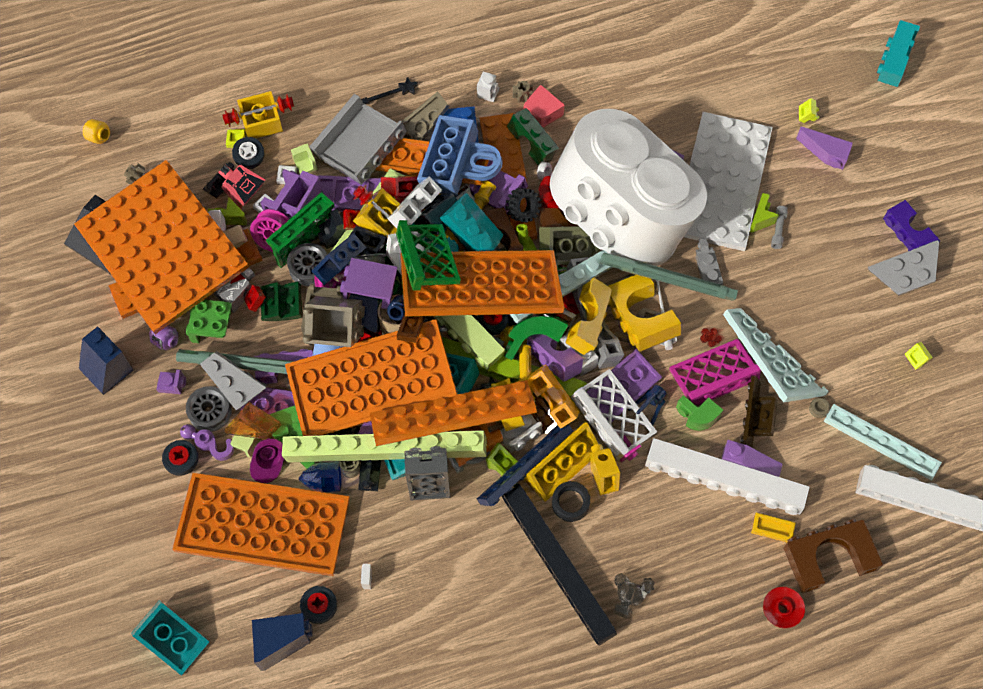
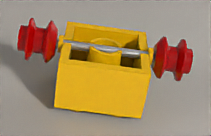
M272 91L238 99L237 103L240 112L232 108V112L228 113L225 110V114H222L225 125L229 124V127H231V123H236L238 126L242 119L247 137L260 138L283 132L277 110L280 109L282 113H285V109L289 108L292 111V107L295 106L292 96L288 97V94H286V98L283 99L278 96L277 102H275Z
M360 185L354 191L355 197L353 199L359 198L361 200L360 205H364V207L353 222L361 228L385 236L388 239V235L395 234L397 228L387 218L396 210L400 203L383 188L373 194V190L369 192L366 190L367 185L363 187Z

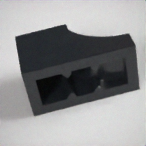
M338 209L330 211L329 218L323 224L318 225L320 233H317L320 243L325 244L326 249L332 248L337 244L345 232Z

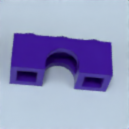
M904 200L887 210L883 218L886 225L895 232L897 238L905 244L908 251L937 240L940 243L938 237L929 227L925 230L917 231L910 226L917 213Z

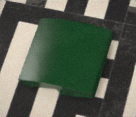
M298 281L284 285L276 282L260 286L265 296L261 304L262 321H285L302 318L301 284Z

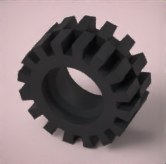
M527 188L512 190V194L507 196L510 199L505 202L508 203V206H505L506 210H509L507 214L515 221H533V218L537 217L536 213H540L538 207H541V204L538 201H541V199L537 197L538 193ZM525 198L527 206L524 212H521L520 202Z

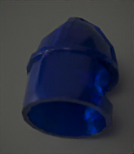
M320 461L313 464L301 473L299 481L311 490L321 493L341 491L342 481L339 461Z

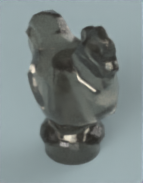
M617 574L614 582L617 586V596L620 603L614 605L615 609L613 612L622 618L629 619L630 614H633L631 607L643 603L646 595L650 594L651 590H654L655 582L652 581V578H644L641 584L631 582L625 574Z

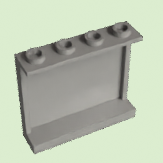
M354 94L309 147L317 158L362 185L370 178L372 172L380 166L382 160L393 150L397 142L404 137L407 130L402 121L396 123L364 104L361 98Z

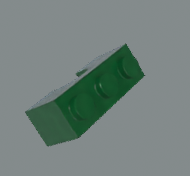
M527 108L513 114L507 128L514 137L519 140L525 136L529 140L531 149L528 154L538 166L541 162L551 161L559 147Z

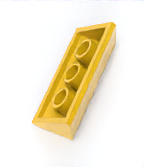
M583 423L527 473V477L524 479L525 482L545 502L553 496L555 489L560 484L568 482L591 461V447L598 444L588 423Z

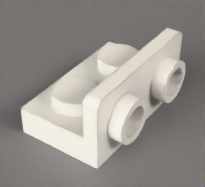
M531 414L523 415L524 426L507 432L505 428L500 430L503 436L502 443L510 453L515 450H521L527 441L536 439L542 433V423L540 421L537 422Z

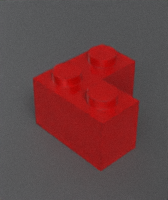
M418 176L381 177V188L389 195L395 197V200L401 204L419 184Z

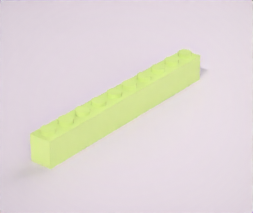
M484 431L442 432L376 446L374 434L283 437L282 457L287 462L429 459L439 456H447V458L486 457L487 437Z

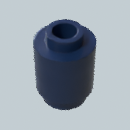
M403 295L395 296L387 308L388 315L393 320L403 319L405 313Z

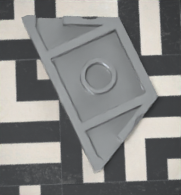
M934 241L869 266L868 270L898 296L935 283L939 241Z

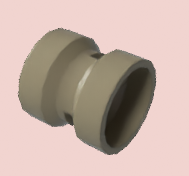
M359 460L339 461L341 471L345 477L354 478L360 473L361 465Z

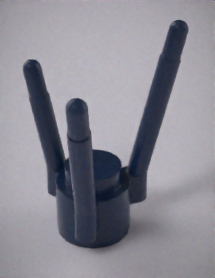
M658 385L648 390L635 402L638 406L647 398L636 414H640L649 404L654 406L658 404L650 422L653 426L662 406L666 403L664 400L667 395L666 391Z

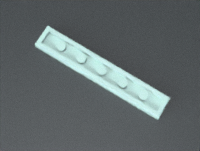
M833 404L824 420L825 423L929 480L934 478L942 463Z

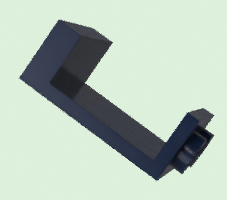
M353 233L312 270L313 274L323 285L327 284L346 265H349L351 258H355L366 246Z

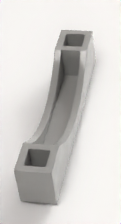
M588 257L571 259L566 267L567 271L587 260ZM582 285L572 291L582 321H587L586 310L579 300ZM604 320L602 322V331L597 339L598 345L593 350L599 357V369L615 367L624 356L619 339L609 330Z

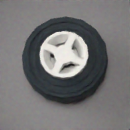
M252 137L239 139L232 149V157L235 163L247 169L258 167L263 162L265 156L264 147L261 142Z

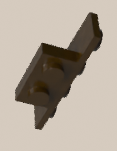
M752 375L751 382H748L749 397L745 402L747 413L743 419L744 435L741 436L740 440L741 444L753 448L754 436H773L778 401L776 397H759L761 382L756 375Z

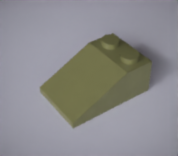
M579 226L539 227V250H554L556 265H568L571 259L590 258L599 253V248L593 244L590 236Z

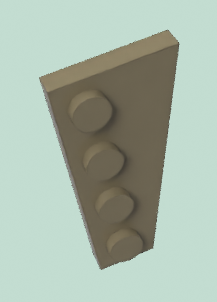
M438 91L402 120L407 130L403 138L424 141L436 125L439 115L443 116L450 106Z

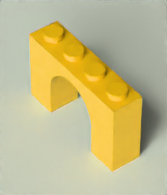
M634 275L608 286L612 291L610 295L611 301L607 306L611 307L614 318L619 319L623 332H627L632 346H636L639 352L681 335V322L673 310L652 318H639L629 312L630 307L635 303L654 296V283L650 278Z

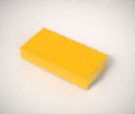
M756 512L751 533L788 542L787 540L794 535L796 522Z

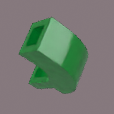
M537 314L526 318L516 324L509 332L508 336L514 339V341L509 340L506 345L505 351L507 353L505 357L512 360L522 342L534 334H543L559 342L568 327V323L558 317L547 314Z

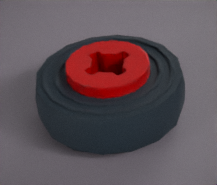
M508 314L474 315V318L491 336L500 334L508 323Z
M176 440L165 447L162 453V462L165 469L171 474L177 476L186 475L196 468L198 452L190 442Z
M314 586L303 594L300 600V610L311 623L322 624L334 617L338 602L335 594L330 589L324 586Z

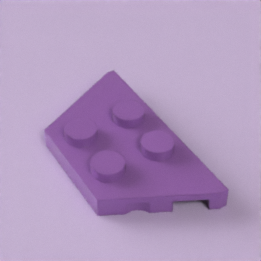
M317 175L320 179L323 194L335 205L332 210L338 209L339 212H343L345 209L361 210L364 206L360 205L361 200L359 198L353 199L355 197L354 191L361 185L350 177ZM369 178L361 186L367 185L366 190L368 192L373 190L374 192L381 182V178Z

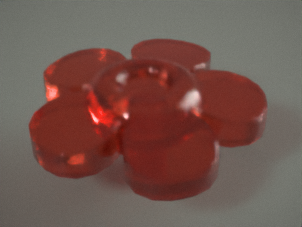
M703 328L701 331L702 336L700 340L702 343H707L709 347H715L716 343H720L722 340L721 336L717 335L718 330L715 328H711L710 331L707 328Z

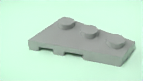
M217 351L200 363L235 410H238L268 387L263 382L261 383L253 378V375L250 373H246L237 367L234 362Z

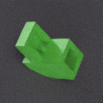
M684 395L678 400L676 405L679 414L688 418L686 426L696 431L709 429L719 420L723 413V409L709 397L699 408Z

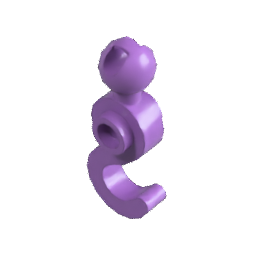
M190 424L184 425L180 430L181 437L187 440L193 438L200 450H209L216 460H227L234 453V447L230 444L231 439L226 440L227 449L224 452H217L216 439L211 431L205 429L196 432L195 427Z

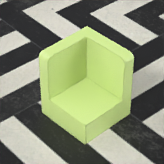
M308 144L291 149L292 158L299 174H301L302 170L308 173L317 170L315 159Z
M240 424L230 444L237 449L245 451L247 457L251 458L255 446L261 440V435L259 431Z

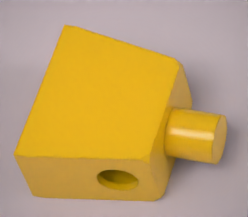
M602 444L593 445L591 447L590 466L599 495L619 491L620 471L611 449H603Z

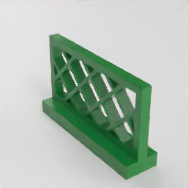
M322 192L266 239L267 244L272 247L276 263L280 268L287 264L288 255L296 246L311 243L318 237L317 233H320L318 225L323 224L329 218L330 211H332L335 205Z
M399 220L396 237L412 290H421L422 285L460 284L461 279L443 225H408L407 220ZM430 231H438V232H439V236L436 237L435 235H433V234H431V233H429V232H430ZM411 232H418L422 235L420 237H417L413 235ZM424 237H427V238H429L430 240H432L433 242H432L431 244H429V243H427L426 241H424V240H422V239H423ZM437 243L444 247V249L441 251L434 247V245ZM420 244L426 249L424 251H421L420 249L416 248V245ZM430 250L437 254V256L434 258L427 253ZM442 257L449 263L446 265L440 262L439 259ZM422 258H424V259L428 260L430 263H429L428 266H427L426 264L422 263L420 260H421ZM433 265H436L440 267L442 270L438 272L431 267ZM446 271L453 275V277L448 278L443 274ZM428 272L435 277L426 278L425 273Z

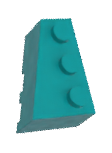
M903 20L899 21L893 37H889L885 47H888V50H884L881 60L884 62L883 64L880 63L877 73L879 77L877 81L898 87L909 60L911 49L914 46V40L920 29L919 25Z

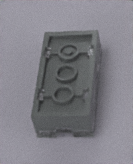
M434 446L430 448V451H422L421 448H411L408 451H404L405 475L410 501L450 498L446 448Z

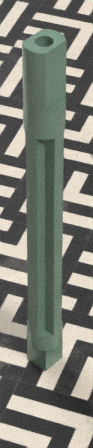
M605 252L600 259V264L721 299L734 301L737 298L738 290Z
M179 349L176 353V361L200 364L215 352ZM220 353L234 362L240 369L287 374L285 364L294 362Z

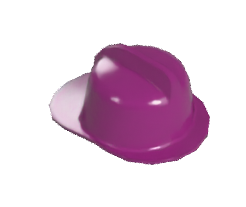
M267 438L255 446L250 463V474L256 482L269 483L278 477L284 460L282 457L283 443L281 441Z

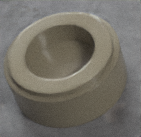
M815 398L809 406V411L814 417L823 418L830 411V404L824 398Z

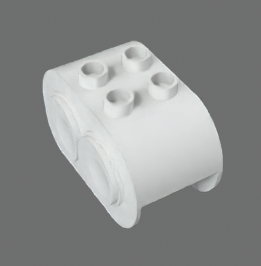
M616 109L596 110L581 118L550 178L551 194L558 207L564 212L569 222L577 224L590 236L591 241L597 248L605 250L608 254L629 258L653 266L662 265L673 255L691 225L703 212L707 202V190L699 174L640 120L627 112Z

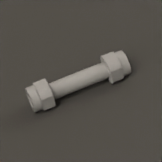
M778 206L776 209V213L779 216L776 221L775 234L771 240V247L774 249H781L783 245V225L788 213V208L785 206Z

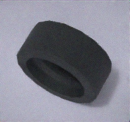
M574 481L564 482L553 493L552 508L560 519L567 522H575L586 516L590 507L591 497L584 485ZM575 491L582 496L583 505L580 510L572 513L566 512L560 507L559 498L564 492Z

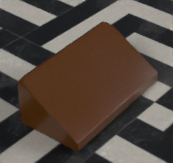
M534 393L537 413L531 415L537 422L540 421L542 423V429L547 434L558 425L549 414L550 406L543 396L539 395L537 397Z

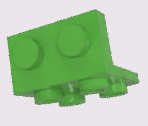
M203 300L190 309V320L186 327V335H188L191 343H199L200 336L224 338L226 336L232 309L230 302Z

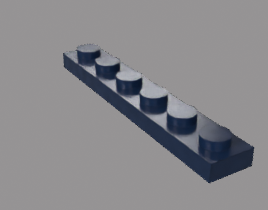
M566 425L561 429L559 426L555 427L476 498L479 504L484 506H494L500 501L499 498L504 493L510 492L514 488V484L527 477V473L539 464L545 456H548L557 445L568 438V435L573 432L570 425Z

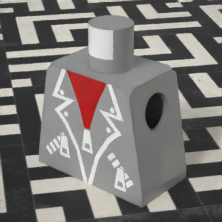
M248 268L213 294L220 301L230 302L232 305L231 311L234 313L243 304L244 297L251 288L249 281L255 277V274Z

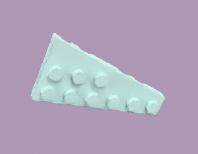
M741 308L727 309L723 315L729 325L733 328L783 403L822 397L829 392L825 387L820 388L814 382L816 378L811 374L807 375L800 369L801 364L782 346H776L770 340L771 336L767 332L762 333L757 328V323Z

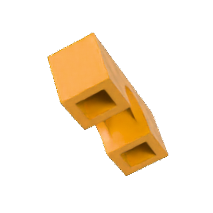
M546 364L529 375L527 381L530 388L537 397L541 395L550 406L549 414L560 429L577 419L580 410Z

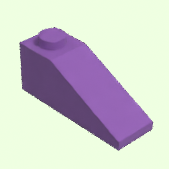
M802 126L796 138L822 162L842 170L853 144L852 142Z
M727 440L721 457L722 460L777 477L780 476L783 465L747 445Z

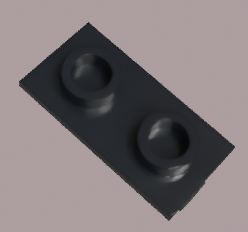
M231 162L224 164L228 166L232 171L235 170L233 169L234 165ZM217 173L206 183L203 190L217 199L224 192L222 185L226 179Z
M361 460L358 490L378 492L381 460Z

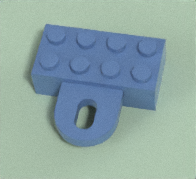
M439 115L417 180L421 183L427 177H430L442 189L440 193L457 196L463 178L486 181L495 177L502 168V157L494 146L475 143L478 129L474 120ZM479 159L493 161L491 166H480L475 163Z

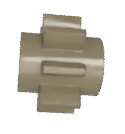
M518 81L517 86H513V98H517L519 103L526 102L533 94V85H529L527 81Z
M139 163L135 166L131 164L124 173V176L127 177L126 182L132 184L145 175V167Z

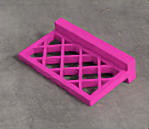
M738 339L669 367V371L685 397L695 406L702 405L708 397L714 400L747 386L748 382H751L752 375H756L760 380L761 369L757 364L753 363ZM736 346L739 353L738 355L728 353V349ZM717 354L723 356L721 362L710 360L711 356ZM725 357L735 359V365L724 364ZM698 361L706 363L704 370L693 367L694 363ZM739 361L747 363L749 367L742 369L737 367ZM708 364L719 367L718 372L706 371ZM724 368L731 370L732 374L724 376L720 372ZM677 370H689L687 377L678 375ZM691 371L702 374L700 381L689 378ZM706 375L714 377L715 380L712 383L703 382V378ZM687 382L698 385L697 389L689 392L686 388Z

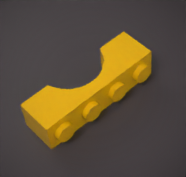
M595 277L583 285L579 297L586 310L587 321L581 320L569 329L565 342L583 355L597 347V339L603 328L602 322L607 315V305L611 301L612 289Z

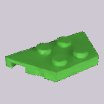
M295 406L257 419L275 439L282 443L283 437L303 436ZM300 462L310 473L313 471L315 462Z

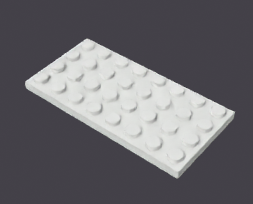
M707 112L702 113L690 167L699 174L705 184L707 202L703 212L685 234V238L698 241L699 239L706 238L708 243L745 251L773 127Z

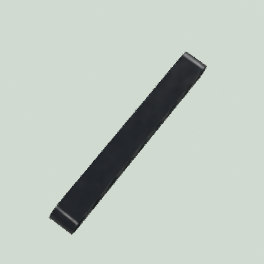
M516 483L510 492L502 495V499L598 646L602 645L617 635L614 626L522 486Z

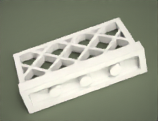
M610 369L575 391L571 396V399L607 447L611 449L617 460H620L626 453L657 432L643 412L636 414L635 419L626 418V409L634 410L636 413L639 407ZM609 377L612 381V388L602 386L603 378ZM589 388L598 389L597 398L590 397L586 390ZM601 390L611 392L610 401L600 399ZM615 393L621 394L624 397V404L614 402ZM600 403L610 405L609 414L600 411ZM613 406L623 408L622 417L612 415ZM612 419L622 421L621 430L612 427ZM625 422L635 423L634 433L624 431ZM639 424L645 425L649 430L647 435L638 434ZM624 435L633 437V445L627 447L623 441Z

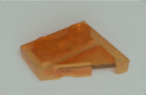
M248 402L224 430L228 435L266 440L270 439L281 424L280 421Z

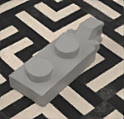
M706 238L699 239L697 244L699 249L696 250L695 258L701 279L723 285L713 247L709 248Z

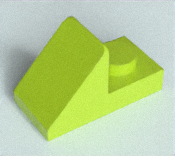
M762 193L750 228L752 233L774 225L779 215L768 211L771 204L768 202L769 194Z
M228 197L227 209L208 208V212L220 210L225 218L226 225L247 226L244 212L230 197Z
M500 443L495 445L486 458L487 468L496 470L501 476L518 462Z

